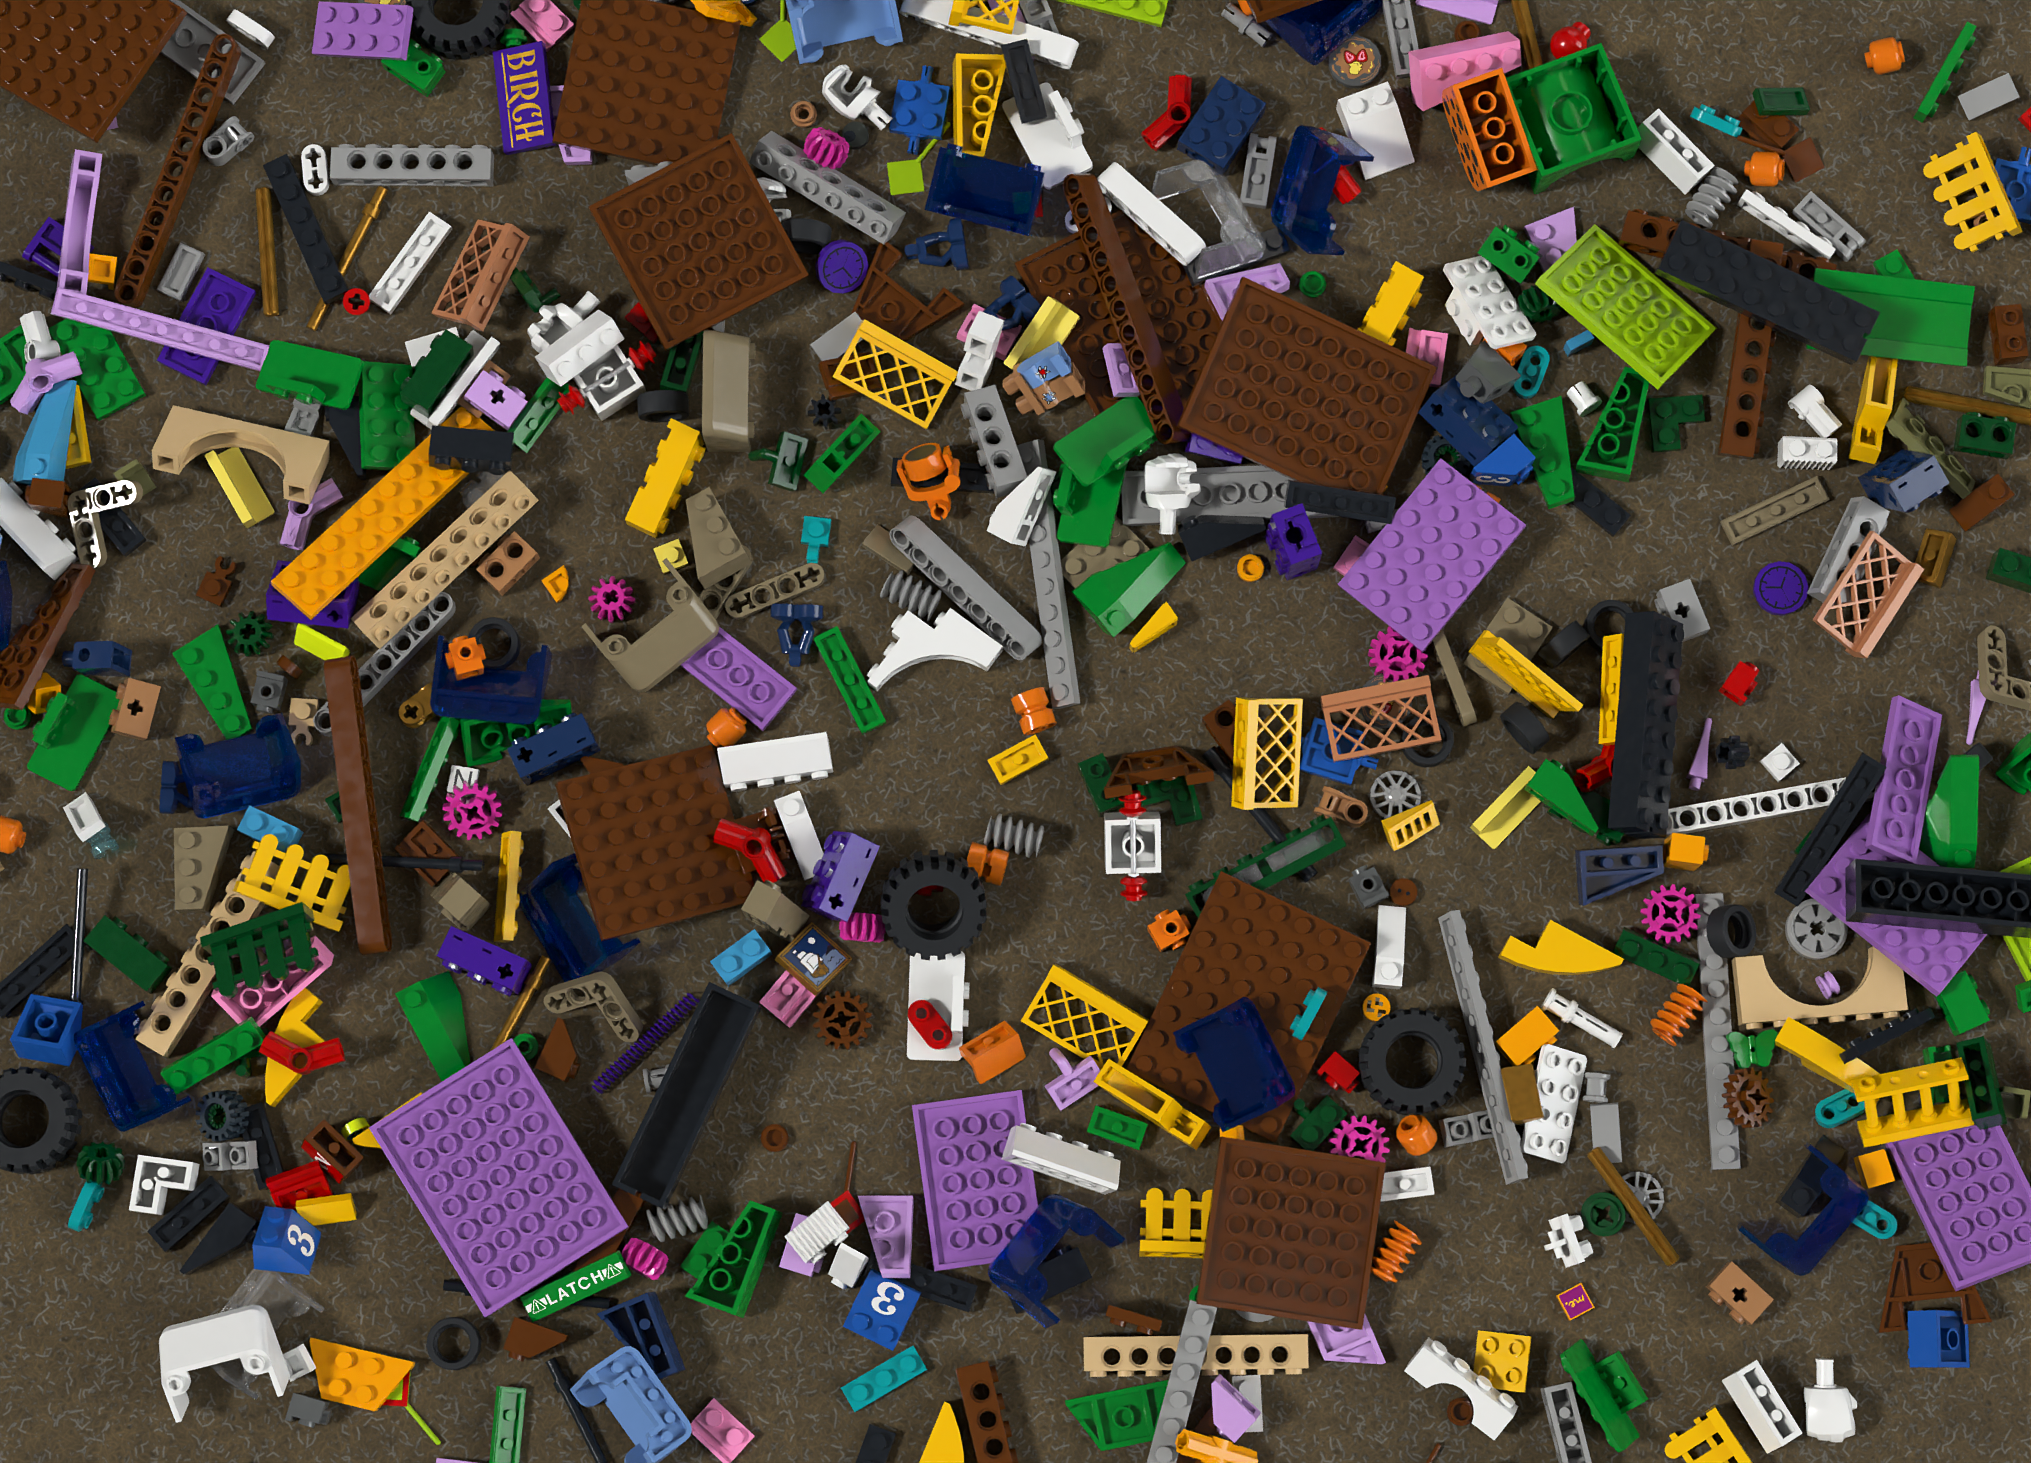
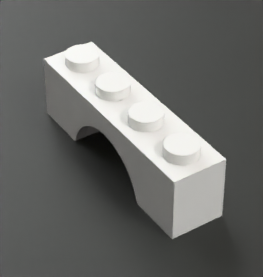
M1429 1337L1404 1370L1425 1388L1439 1383L1453 1384L1461 1388L1469 1396L1473 1404L1474 1415L1472 1424L1493 1440L1498 1437L1517 1411L1518 1406L1511 1396L1506 1393H1500L1486 1377L1478 1376L1470 1370L1469 1365L1464 1360L1453 1357L1447 1352L1446 1347L1442 1343L1433 1341Z

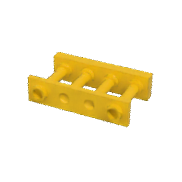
M1962 1057L1851 1080L1857 1102L1864 1101L1867 1119L1857 1121L1864 1148L1974 1125L1968 1100L1960 1099L1958 1082L1969 1079ZM1947 1084L1949 1103L1933 1106L1931 1087ZM1919 1090L1922 1108L1905 1111L1903 1093ZM1892 1095L1894 1114L1878 1117L1875 1099Z

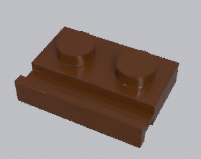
M1755 100L1736 118L1741 121L1739 126L1743 128L1742 132L1750 139L1778 149H1782L1799 131V128L1785 115L1759 116Z
M869 351V352L859 353V354H857V355H858V358H859V357H863V356H866V355H870L871 352ZM850 355L848 361L854 359V355ZM842 357L821 361L818 365L825 388L829 392L830 401L861 395L858 391L832 377ZM872 357L859 361L864 376L877 372ZM856 362L846 364L840 375L849 380L859 378ZM878 375L865 379L867 389L870 392H876L882 388L881 383L879 384ZM861 380L854 382L863 387Z
M422 820L395 847L403 857L450 859L451 856H459L425 820ZM414 868L431 887H435L450 872L445 869Z
M1108 1305L1105 1317L1110 1318L1109 1323L1125 1328L1126 1324L1129 1323L1137 1326V1332L1151 1336L1153 1331L1160 1332L1162 1320Z

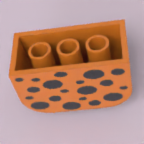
M1502 68L1454 84L1442 91L1445 114L1465 172L1475 190L1481 191L1537 170Z

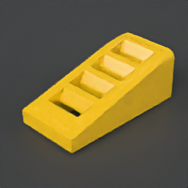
M1167 602L1162 604L1131 640L1129 648L1132 653L1137 652L1177 625L1178 617Z
M1432 800L1381 821L1387 841L1393 851L1406 846L1440 825ZM1428 812L1430 820L1425 821L1423 814ZM1419 818L1420 824L1415 825L1414 820ZM1407 824L1410 825V828L1406 829L1405 825Z

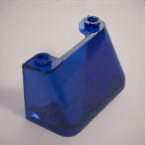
M1322 0L1266 20L1265 22L1303 60L1312 65H1317L1372 19L1380 10L1382 0Z
M950 143L947 144V148L940 147L925 210L1032 237L1045 173L1040 172L1042 166L1026 163L1025 168L964 153L962 152V146Z
M282 713L267 715L261 718L256 724V733L215 743L204 745L202 738L196 734H185L175 737V747L195 816L198 818H210L248 809L249 805L256 807L286 800L296 796L301 790V760Z
M1242 997L1173 1032L1176 1044L1181 1051L1187 1054L1196 1053L1220 1101L1214 1106L1213 1118L1220 1126L1222 1132L1271 1111L1294 1097V1083L1255 1005L1249 998Z

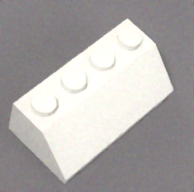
M0 478V526L53 580H57L72 563L74 564L79 559L74 554L77 548L67 538L61 540L56 535L59 529L49 519L44 522L38 516L40 511L33 510L28 502L26 503L20 497L23 491L13 481L8 484L4 479Z
M826 732L717 748L725 788H731V792L746 790L747 785L758 784L759 788L770 787L774 785V781L785 780L786 784L797 783L801 781V777L812 776L813 780L824 779L828 777V773L833 772L829 739Z
M1020 1123V1126L1016 1125L1011 1128L1002 1160L1104 1195L1117 1190L1121 1161L1114 1159L1113 1153L1104 1150H1098V1153L1090 1151L1087 1144L1078 1141H1072V1144L1061 1141L1062 1136L1052 1132H1046V1135L1035 1132L1036 1127L1025 1123Z

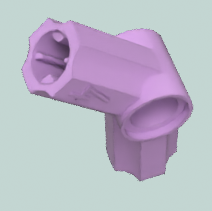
M74 351L47 361L40 358L29 361L25 367L26 374L10 400L11 406L24 414L33 413L43 394L50 391L53 384L81 375L82 370Z
M332 478L318 485L309 508L305 513L298 514L296 512L297 507L302 503L289 501V512L280 545L303 551L311 522L315 515L344 499Z

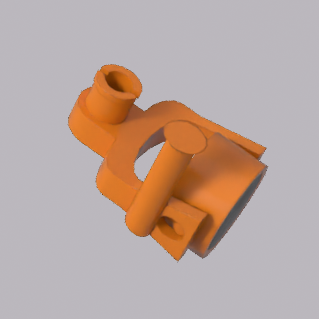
M926 443L916 446L907 451L901 460H898L896 470L908 498L912 501L926 500L931 516L936 520H941V516L945 519L951 509L949 493L955 491L960 486V461L953 458L949 445L944 447L943 453L940 445L937 443ZM948 467V476L941 484L926 488H917L911 485L910 480H928L941 474Z

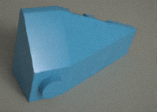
M60 381L53 384L51 390L43 394L16 456L13 482L15 484L31 485L32 478L64 481L77 381Z

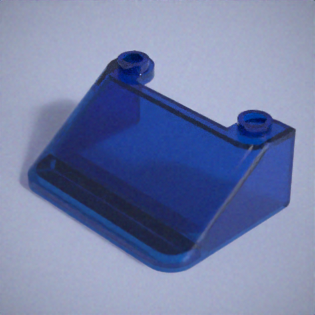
M438 636L430 700L431 709L436 715L446 718L521 725L532 724L538 719L551 668L552 652L548 645H542L541 652H536L530 656L526 672L484 668V673L481 675L457 681L454 669H448L444 653H448V644L450 643L445 636Z

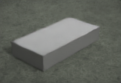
M180 243L157 291L182 302L205 254Z

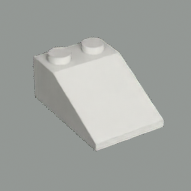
M1388 82L1338 99L1336 110L1365 180L1415 162L1398 105Z

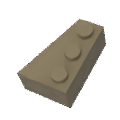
M710 487L686 499L697 576L704 589L752 564Z
M230 826L174 828L176 911L180 913L209 912L230 840L234 833V829Z
M451 872L430 894L444 907L441 913L460 929L466 926L470 930L492 906L460 876Z
M757 880L741 908L746 919L791 943L802 931L809 915L784 896L778 885L769 880H765L764 883Z

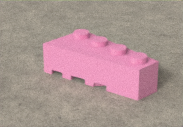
M1507 31L1409 51L1412 101L1422 111H1425L1442 103V91L1454 84L1502 68L1503 72L1506 73L1521 66L1520 40Z
M316 936L310 938L311 946L318 949L319 956L314 957L315 965L311 971L303 972L296 964L288 966L289 975L283 981H278L272 977L271 973L263 975V985L257 990L250 989L244 981L237 984L238 992L233 998L227 999L220 994L219 990L215 991L214 989L211 997L238 1024L252 1016L260 1027L332 965L334 954ZM293 947L285 950L286 957L294 955ZM268 959L261 962L260 965L268 964Z

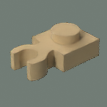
M291 698L289 725L296 726V730L291 734V743L293 745H297L298 736L305 735L306 745L311 746L313 738L309 732V727H315L313 719L319 710L318 699Z

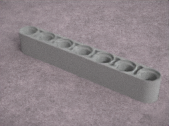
M908 516L890 531V539L894 546L989 636L1001 644L1003 649L1014 659H1025L1041 645L1042 638L1040 633L919 518Z
M440 592L359 669L360 682L364 678L372 679L370 688L366 690L361 689L363 707L454 615L456 605L449 594ZM442 600L448 601L449 606L447 610L443 612L436 611L438 602ZM421 620L430 621L429 628L425 631L417 630V624ZM403 639H409L411 641L410 647L404 651L398 650L399 642ZM385 658L391 659L390 668L387 670L379 669L381 660ZM327 701L315 714L313 723L321 734L330 737L332 736L331 727L323 729L321 725L323 719L329 717Z

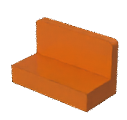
M1006 1021L1001 1022L959 1047L961 1056L972 1066L976 1080L980 1084L985 1083L1026 1057L1019 1034Z

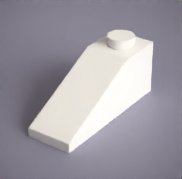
M1038 466L997 505L995 512L990 517L987 531L1011 544L1026 546L1056 471Z
M797 791L776 799L774 802L803 878L807 880L814 877V866L819 859H822L824 853L801 793Z
M1378 905L1372 987L1400 989L1402 987L1406 922L1405 907Z
M841 1242L828 1275L833 1277L831 1283L846 1290L847 1286L854 1288L869 1258Z

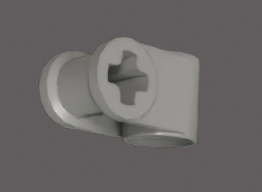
M232 116L211 136L206 138L202 146L203 152L210 164L222 166L238 152L245 149L254 140V134L247 132L239 124V119L236 116ZM214 148H223L220 154L211 155V151Z

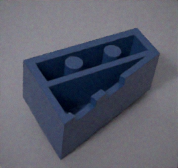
M1662 845L1575 850L1579 905L1582 906L1664 873Z
M655 1291L645 1293L597 1313L600 1319L604 1320L614 1332V1336L618 1341H621L624 1346H631L640 1352L659 1380L686 1370Z

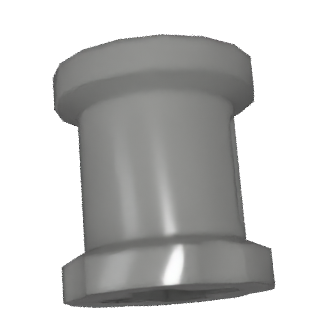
M669 1064L665 1068L649 1071L647 1068L643 1069L647 1093H651L653 1089H658Z
M1585 1073L1587 1089L1586 1095L1583 1096V1101L1608 1103L1606 1084L1607 1080L1610 1079V1075Z

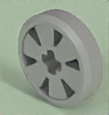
M1815 899L1805 900L1799 906L1794 907L1789 913L1785 924L1786 938L1792 949L1802 957L1813 960L1828 958L1839 951L1845 943L1848 932L1847 925ZM1820 923L1823 926L1820 929L1823 931V934L1817 933L1812 935L1810 931L1813 928L1810 927V924L1816 925Z

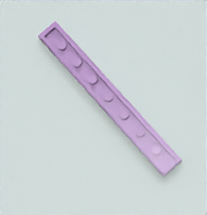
M60 287L57 288L51 314L259 372L269 349V345Z

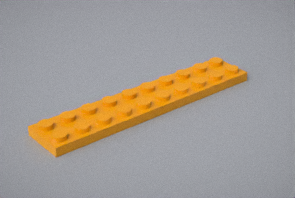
M463 407L457 409L440 425L444 427L495 431L481 418H477ZM431 434L271 580V585L310 620L469 474L461 469L439 470L429 466L428 454Z

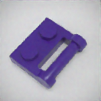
M48 217L24 250L22 257L29 262L34 261L58 277L59 265L39 253V249L43 245L61 257L64 226ZM90 244V253H91V252L93 251V249H94V247H93L92 244Z

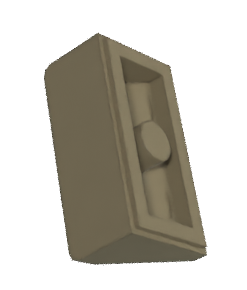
M877 524L863 541L862 547L897 570H902L903 574L908 576L915 565L894 546L890 539V532Z

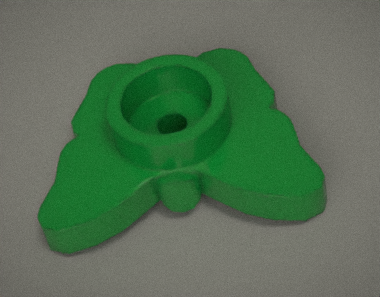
M1770 1029L1764 1030L1756 1036L1746 1037L1739 1032H1729L1726 1035V1039L1730 1044L1731 1051L1734 1053V1059L1738 1067L1744 1069L1748 1068L1751 1064H1756L1758 1067L1768 1066L1773 1055L1771 1050L1775 1046V1039L1778 1033Z

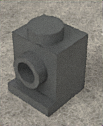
M257 670V679L250 703L257 706L256 711L272 714L273 710L281 711L288 679L282 675ZM271 688V694L264 697V689Z
M1364 865L1351 872L1353 877L1349 878L1348 882L1362 910L1389 897L1375 867L1368 869ZM1370 880L1373 883V888L1365 889L1363 882Z
M293 1393L285 1420L295 1422L297 1417L299 1418L298 1424L314 1428L315 1423L327 1425L332 1409L328 1408L330 1402L300 1393Z

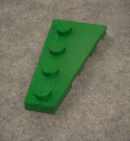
M1562 396L1511 412L1512 421L1519 427L1516 432L1520 441L1536 457L1532 464L1534 468L1532 471L1548 509L1574 501L1575 496Z
M217 624L172 654L227 742L231 744L253 730L220 625Z

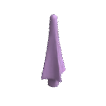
M1979 670L1976 680L1973 679L1971 681L1970 714L1966 740L1968 745L1973 743L1976 727L1986 701L1979 688Z
M1707 718L1696 754L1686 777L1690 779L1689 789L1700 790L1701 782L1707 779L1708 747L1712 719Z

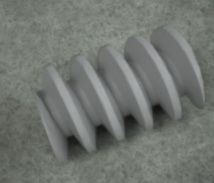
M1718 167L1711 170V175L1706 177L1704 180L1705 184L1699 187V192L1693 195V201L1687 203V209L1685 210L1687 216L1695 223L1707 228H1712L1713 226L1709 218L1713 220L1719 218L1715 209L1720 212L1725 210L1721 201L1730 203L1731 198L1727 193L1735 195L1737 190L1733 184L1737 185L1739 183L1732 174Z
M902 570L896 575H893L892 571L882 588L880 598L884 599L890 594L889 602L891 604L899 600V608L901 609L909 604L908 611L913 614L918 610V617L920 619L928 614L927 621H929L940 601L941 590L932 595L931 585L922 590L921 580L913 585L912 575L903 580Z
M999 813L995 819H992V816L990 818L984 838V845H988L994 839V848H999L1002 842H1004L1005 851H1009L1015 845V854H1020L1023 848H1025L1026 857L1029 858L1035 851L1037 858L1044 834V826L1041 825L1035 832L1034 825L1030 822L1025 829L1023 828L1022 819L1014 826L1011 816L1004 823L1002 822V814Z
M701 1195L699 1203H696L692 1197H689L688 1206H685L682 1200H679L678 1209L676 1210L669 1203L666 1213L660 1207H657L656 1216L650 1210H646L652 1233L660 1242L665 1241V1233L671 1239H674L676 1230L682 1236L686 1235L687 1226L693 1233L697 1232V1223L703 1229L708 1227V1217Z

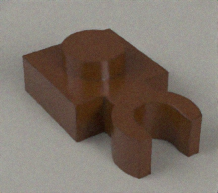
M221 556L215 561V574L207 571L196 593L197 597L219 607H222L233 585L231 581L226 579L237 569L235 562H232L228 569H222L221 565L224 558Z

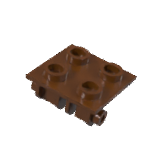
M770 806L762 809V812L731 821L751 829L757 827L764 828L771 836V845L780 861L785 862L794 859L777 807L772 808ZM751 840L754 846L762 847L759 841ZM736 850L743 873L756 871L751 859L745 857L741 851Z

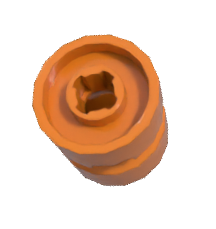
M1044 687L1025 691L1011 699L1016 714L1022 716L1019 723L1024 736L1044 731L1057 724L1052 709L1046 708L1049 700Z
M972 842L967 857L968 867H974L979 879L984 877L987 883L1001 886L1010 852L998 848L989 851L987 845Z

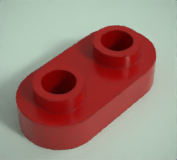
M925 1000L913 1002L908 1009L910 1023L930 1048L934 1050L947 1048L952 1041L950 1027L931 1003ZM919 1009H924L927 1015L925 1018L920 1019L916 1016V1012ZM935 1031L943 1032L944 1036L941 1040L933 1038Z

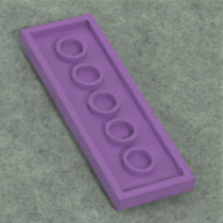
M1898 695L1891 700L1880 761L1887 768L1876 784L1865 847L1900 863L1916 864L1942 715Z

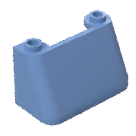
M785 0L799 64L818 61L824 53V46L874 36L876 42L884 46L903 42L895 0Z
M631 1346L620 1348L588 1370L570 1389L577 1401L585 1407H593L602 1401L605 1402L635 1444V1447L625 1455L624 1463H659L682 1445L691 1435L692 1428L689 1420L640 1352Z

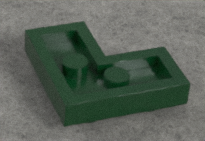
M1702 395L1648 399L1653 453L1680 451L1679 424L1704 423L1705 421Z
M1184 775L1178 776L1171 781L1158 779L1152 780L1145 785H1136L1141 795L1146 796V800L1141 801L1142 807L1169 801L1176 827L1203 819L1194 785H1187Z

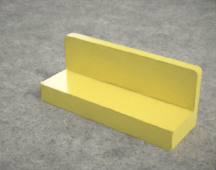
M1048 296L1004 361V364L1013 370L1014 365L1019 362L1022 363L1057 341L1062 345L1080 319V316L1058 300Z
M231 447L220 454L212 450L204 455L240 520L247 529L275 513L239 447Z
M1529 766L1470 827L1492 849H1496L1541 802L1524 790L1536 773Z

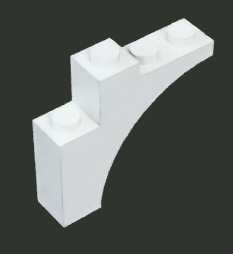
M951 608L947 613L941 612L933 624L936 626L935 629L910 611H907L904 616L899 614L892 623V636L898 642H891L883 654L886 657L880 665L876 663L867 674L869 677L868 685L875 691H878L884 683L901 670L920 662L936 659H952L967 662L987 672L1002 653L1003 646Z

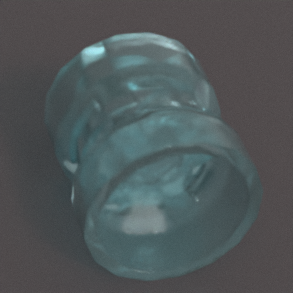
M104 822L106 827L86 840L92 847L91 853L94 859L105 857L104 851L111 849L112 853L119 849L116 839H113L110 835L111 829L107 822Z

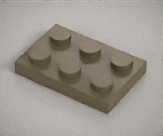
M1115 516L1108 547L1101 548L1078 544L1061 560L1063 578L1075 589L1093 573L1114 567L1115 564L1133 559L1150 549Z
M1507 597L1486 630L1496 637L1503 638L1531 661L1553 627ZM1469 654L1462 666L1508 695L1512 687L1472 654Z

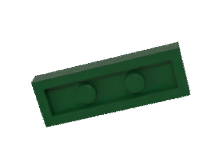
M1626 927L1623 928L1612 953L1627 961L1687 986L1690 985L1700 964L1699 960Z

